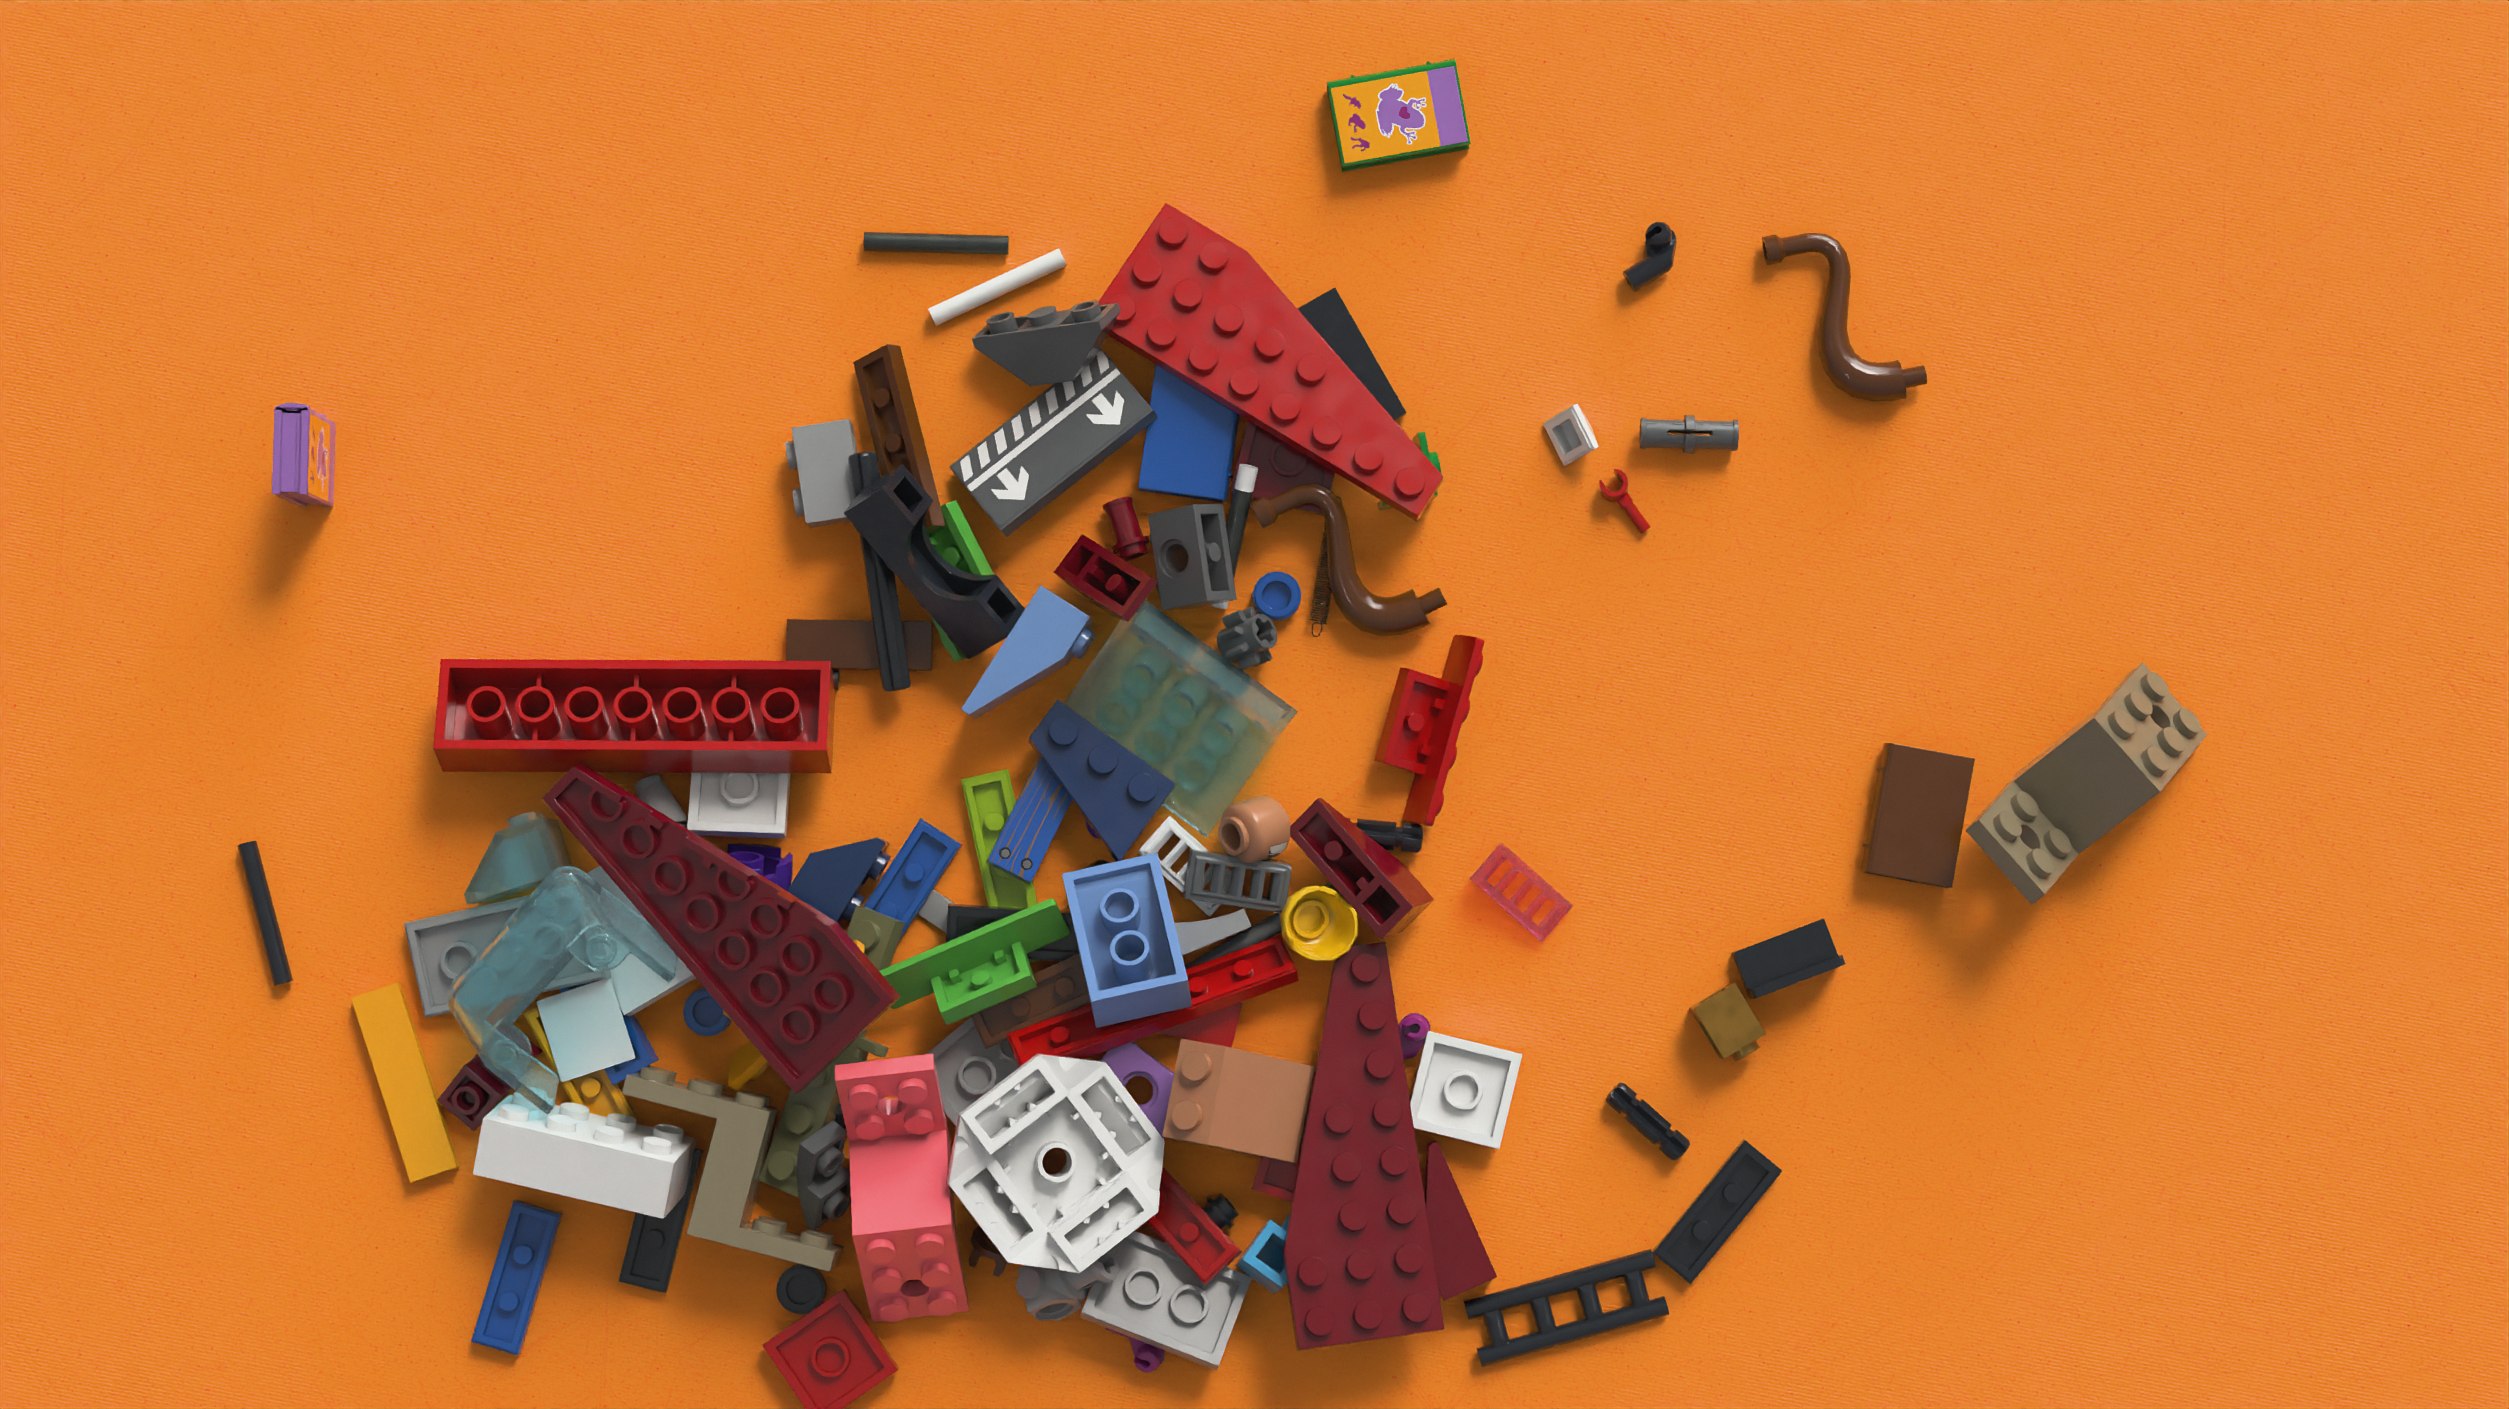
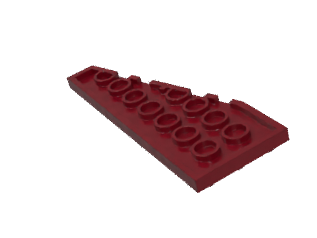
M584 764L573 766L542 798L795 1094L804 1090L901 997L836 921Z
M1386 942L1352 946L1347 953L1333 962L1323 1030L1318 1047L1317 1064L1311 1087L1299 1155L1298 1172L1282 1252L1297 1351L1437 1332L1445 1329Z

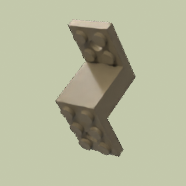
M2142 662L2123 679L2096 711L2018 771L1966 829V832L2032 905L2048 892L2078 854L2160 793L2207 736V733L2201 728L2196 715L2190 710L2183 708L2169 692L2165 681L2158 674L2151 672Z
M655 1066L642 1067L641 1072L626 1075L622 1094L717 1119L686 1234L829 1272L839 1265L844 1246L833 1243L835 1237L833 1234L819 1230L813 1231L809 1228H806V1232L802 1231L801 1235L786 1231L788 1223L765 1216H759V1219H754L753 1222H750L761 1183L759 1177L770 1149L780 1108L769 1106L771 1097L745 1090L737 1092L736 1097L722 1094L723 1084L695 1078V1080L689 1079L688 1084L675 1081L676 1072Z

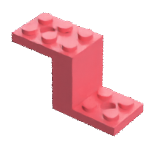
M933 1054L835 1065V1083L849 1139L852 1237L872 1322H897L905 1318L930 1315L947 1316L956 1312L969 1311L968 1291L956 1238L954 1192L947 1184L952 1147ZM888 1096L898 1097L895 1099H884V1097Z

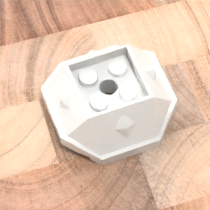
M1036 1054L958 1114L947 1184L1008 1263L1081 1273L1158 1213L1165 1141L1106 1062ZM1052 1148H1062L1067 1157L1065 1167L1056 1174L1046 1173L1042 1164L1045 1153Z

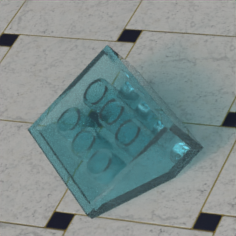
M1144 600L1129 622L1120 620L1064 703L1173 781L1176 785L1162 805L1205 837L1209 835L1218 823L1223 812L1231 805L1298 712L1146 600Z

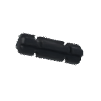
M1357 819V823H1353L1386 850L1394 851V846L1401 847L1403 852L1417 853L1422 848L1423 827L1420 824L1403 823V827H1396V822Z
M1620 1082L1607 1095V1103L1618 1113L1623 1112L1626 1114L1625 1119L1654 1145L1658 1143L1660 1145L1659 1150L1668 1158L1674 1161L1678 1160L1688 1150L1690 1146L1689 1140L1678 1130H1671V1124L1643 1099L1638 1100L1635 1098L1637 1094L1625 1083Z

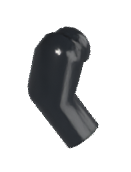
M1664 222L1652 223L1647 228L1643 260L1623 271L1627 283L1634 292L1666 274L1673 267L1677 243L1676 235L1670 229V226Z

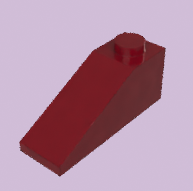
M1081 534L1053 572L1091 603L1111 616L1126 622L1130 621L1158 583L1146 573Z
M1317 798L1290 826V837L1380 939L1402 932L1435 900L1402 862L1324 799Z
M1436 1140L1427 1144L1425 1204L1438 1289L1443 1301L1490 1281L1496 1278L1497 1275L1441 1148Z

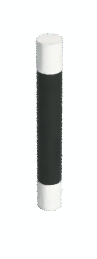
M1239 464L1226 523L1233 577H1235L1258 472L1257 467L1247 464ZM1229 601L1210 606L1227 609Z

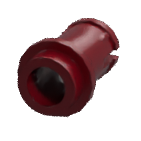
M1131 496L1112 500L1102 506L1106 512L1116 544L1112 547L1113 553L1119 554V557L1125 561L1147 554L1146 544L1150 542L1148 536H1143Z

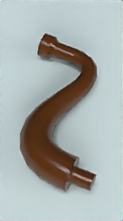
M1804 233L1780 238L1777 235L1762 237V248L1767 265L1781 263L1787 256L1807 252L1822 253L1828 260L1829 280L1819 322L1818 348L1824 371L1837 388L1854 398L1874 402L1906 399V388L1927 384V374L1924 365L1902 369L1899 360L1880 363L1869 362L1855 353L1850 344L1847 331L1851 266L1847 253L1838 240L1827 234Z
M1314 483L1292 487L1270 499L1261 497L1251 502L1254 513L1263 529L1276 523L1279 515L1302 504L1313 503L1320 507L1326 522L1330 588L1335 603L1344 617L1361 631L1377 636L1402 635L1430 625L1427 614L1447 605L1446 599L1439 587L1420 597L1416 595L1414 589L1392 597H1381L1371 593L1363 585L1356 570L1345 510L1337 496L1327 487Z

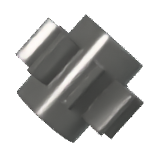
M1249 607L1222 618L1226 628L1218 633L1217 645L1221 655L1228 662H1238L1240 670H1245L1272 659L1268 649L1275 646L1277 632L1269 617L1264 614L1256 615L1254 607Z

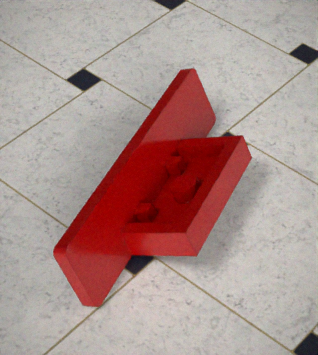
M1456 634L1451 643L1442 679L1400 667L1374 761L1415 773L1403 814V820L1432 826L1435 817L1442 809L1444 803L1443 789L1447 774L1454 765L1457 756L1456 742L1461 725L1466 720L1470 710L1469 696L1472 685L1483 664V639Z

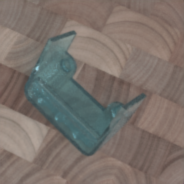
M563 866L553 870L454 978L449 988L447 1003L451 1013L487 1069L548 1115L554 1108L559 1076L531 1055V1044L528 1037L513 1025L516 1019L573 957L592 970L609 971L619 966L631 953L670 983L676 976L678 956L649 922L596 880L577 867Z

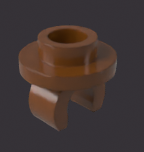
M977 1226L971 1236V1244L974 1248L969 1257V1266L975 1268L979 1258L984 1255L995 1260L996 1266L993 1275L999 1277L1003 1273L1007 1261L981 1227Z

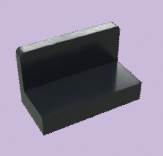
M1819 919L1732 952L1747 995L1753 999L1846 964L1843 955L1837 954L1824 919Z

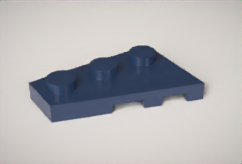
M1058 699L1028 740L1062 789L1065 788L1081 810L1084 819L1103 840L1116 862L1123 859L1176 785Z

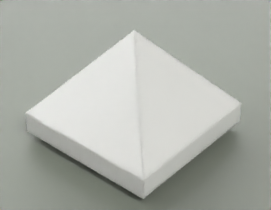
M1578 404L1569 407L1543 423L1564 466L1599 447L1592 426Z

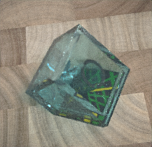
M535 811L507 819L509 828L495 833L464 893L467 904L484 905L575 875L559 821L543 817L542 813L535 814Z

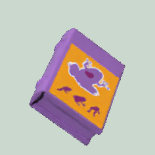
M285 403L277 405L274 409L272 494L300 507H307V504H321L325 507H333L336 425L333 421L326 418V415L317 413L310 409L308 405Z

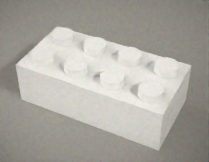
M530 1092L509 1094L482 1120L473 1170L474 1175L664 1219L685 1195L697 1138L683 1135L684 1131L679 1127L666 1124L656 1125L655 1128L636 1124L637 1120L634 1117L618 1113L609 1114L607 1117L589 1113L590 1109L587 1106L578 1103L567 1102L562 1103L560 1106L542 1102L543 1098L540 1095Z

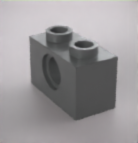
M1194 504L1148 515L1150 543L1153 548L1158 582L1157 591L1160 596L1162 610L1194 609L1237 600L1223 504Z

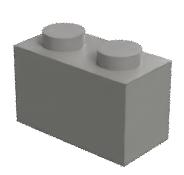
M849 419L791 428L793 440L786 441L785 447L789 469H798L800 488L792 490L797 518L805 517L806 524L810 528L851 522L844 512L854 500L848 461L850 455L858 453L853 423Z

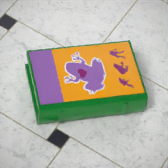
M1455 59L1433 63L1427 61L1426 64L1361 76L1351 75L1350 78L1326 82L1342 172L1469 149L1471 142Z

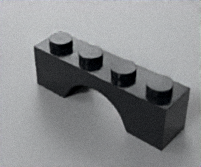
M901 464L864 487L844 514L854 525L855 529L863 535L885 561L887 567L897 575L915 596L918 603L938 623L951 642L969 660L1007 638L1025 608L996 574L975 575L964 572L952 566L936 551L930 541L926 527L927 513L934 500L906 467Z

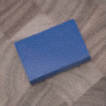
M1156 365L1150 407L1158 418L1149 424L1146 429L1138 485L1139 491L1214 502H1227L1230 478L1233 477L1231 470L1239 414Z

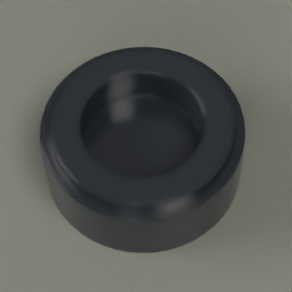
M802 1264L794 1265L780 1276L776 1288L777 1297L786 1310L795 1314L809 1313L821 1305L826 1296L827 1285L825 1278L817 1268Z

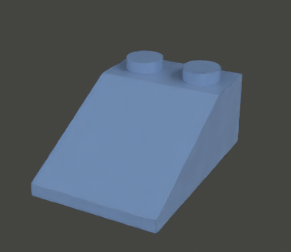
M1040 585L961 710L970 717L977 719L1066 666L1073 656L1081 660L1096 636L1090 630L1094 624L1091 617Z
M1158 853L1063 873V882L1096 1028L1191 1007L1188 977Z

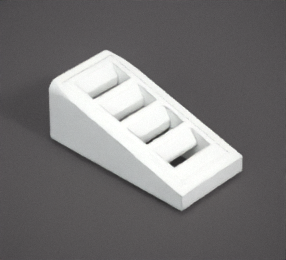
M1169 816L1138 850V853L1141 856L1157 853L1173 834L1177 835L1181 839L1163 861L1160 859L1159 861L1163 876L1183 893L1188 862L1177 874L1170 867L1188 847L1192 850H1208ZM1208 863L1210 867L1204 872L1202 889L1212 879L1214 864ZM1227 867L1225 868L1222 892H1229L1232 871ZM1190 899L1209 917L1221 905Z

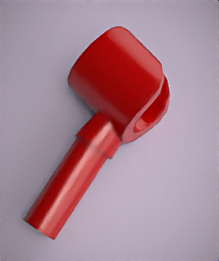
M1614 469V474L1623 484L1622 488L1616 492L1609 491L1600 479V493L1607 501L1617 502L1639 532L1643 533L1650 528V525L1628 494V478L1622 470Z

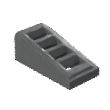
M1190 849L1183 897L1185 899L1282 912L1288 897L1291 865L1283 860L1276 859L1245 863L1238 857L1226 853ZM1206 863L1214 864L1210 890L1202 889ZM1226 866H1231L1233 869L1229 892H1222ZM1246 869L1253 870L1249 895L1242 894ZM1266 872H1271L1268 896L1264 897L1262 894Z

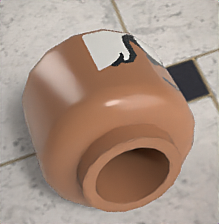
M1265 795L1233 803L1223 812L1218 827V838L1223 850L1229 855L1238 857L1245 863H1255L1278 856L1287 848L1290 840L1291 822L1287 812L1274 798Z

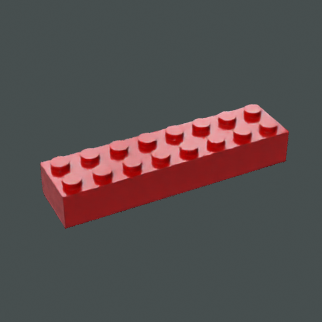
M441 659L433 750L443 772H568L573 766L584 764L595 772L832 773L835 678L831 661Z

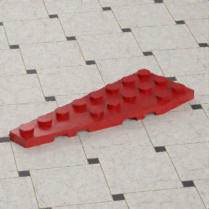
M1165 203L1098 301L1099 305L1118 303L1121 312L1109 331L1108 336L1417 522L1442 484V474L1246 250Z

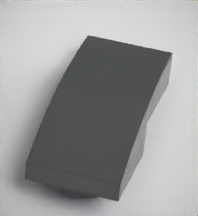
M834 1120L799 1145L797 1159L799 1198L806 1225L813 1231L830 1219L832 1221L839 1219L847 1211L851 1203V1198L849 1197L851 1191L850 1171L841 1165L844 1160L843 1148L847 1130Z

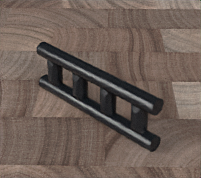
M1651 1249L1464 1301L1469 1320L1483 1316L1491 1345L1477 1348L1481 1366L1485 1367L1669 1315L1665 1297L1661 1296L1650 1300L1642 1271L1656 1268ZM1623 1277L1631 1305L1603 1313L1595 1285ZM1577 1290L1584 1318L1556 1326L1549 1297ZM1530 1303L1537 1332L1509 1339L1502 1311Z

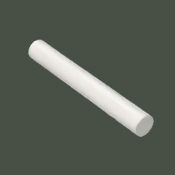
M1058 248L932 306L928 310L937 326L1067 266Z

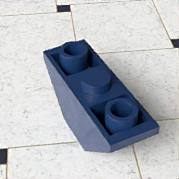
M877 837L810 853L787 891L838 924L843 919L850 922L856 905L862 906L865 897L859 894L868 878L877 881L891 856L884 853L889 843Z

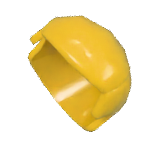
M1313 885L1301 888L1289 896L1280 914L1282 937L1294 952L1311 961L1336 960L1351 949L1358 936L1357 912L1337 891L1326 886L1319 887Z

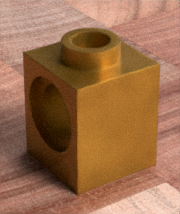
M1736 983L1728 984L1690 1007L1692 1014L1719 1058L1725 1059L1731 1055L1736 1062L1760 1048L1756 1040L1766 1033Z

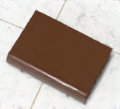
M1884 743L1880 766L1876 769L1878 777L1866 843L1863 844L1865 850L1861 872L1937 887L1952 888L1975 759L1894 743Z

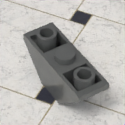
M1090 300L1079 303L1069 310L1057 311L1055 306H1047L1036 309L1026 316L1015 317L1013 312H1004L986 320L987 325L972 338L974 348L1029 386L1073 381L1093 361L1121 311L1118 303L1099 305L1097 300Z

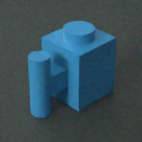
M1290 1213L1281 1227L1271 1219L1265 1223L1235 1264L1237 1268L1251 1276L1252 1279L1273 1294L1282 1289L1286 1283L1282 1252Z

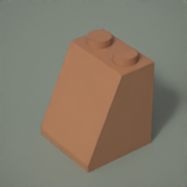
M1181 1039L1162 1136L1205 1147L1297 1163L1315 1067L1231 1047Z

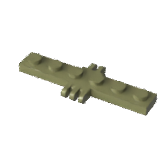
M856 905L847 935L853 941L857 939L864 944V954L880 971L890 966L905 922L870 908ZM866 1030L804 1090L797 1094L792 1089L790 1090L759 1181L799 1197L797 1183L799 1145L832 1120L835 1121L837 1116L835 1112L838 1104H840L835 1083V1065L869 1061L867 1060L869 1052L878 1057H886L888 1047L865 1038Z

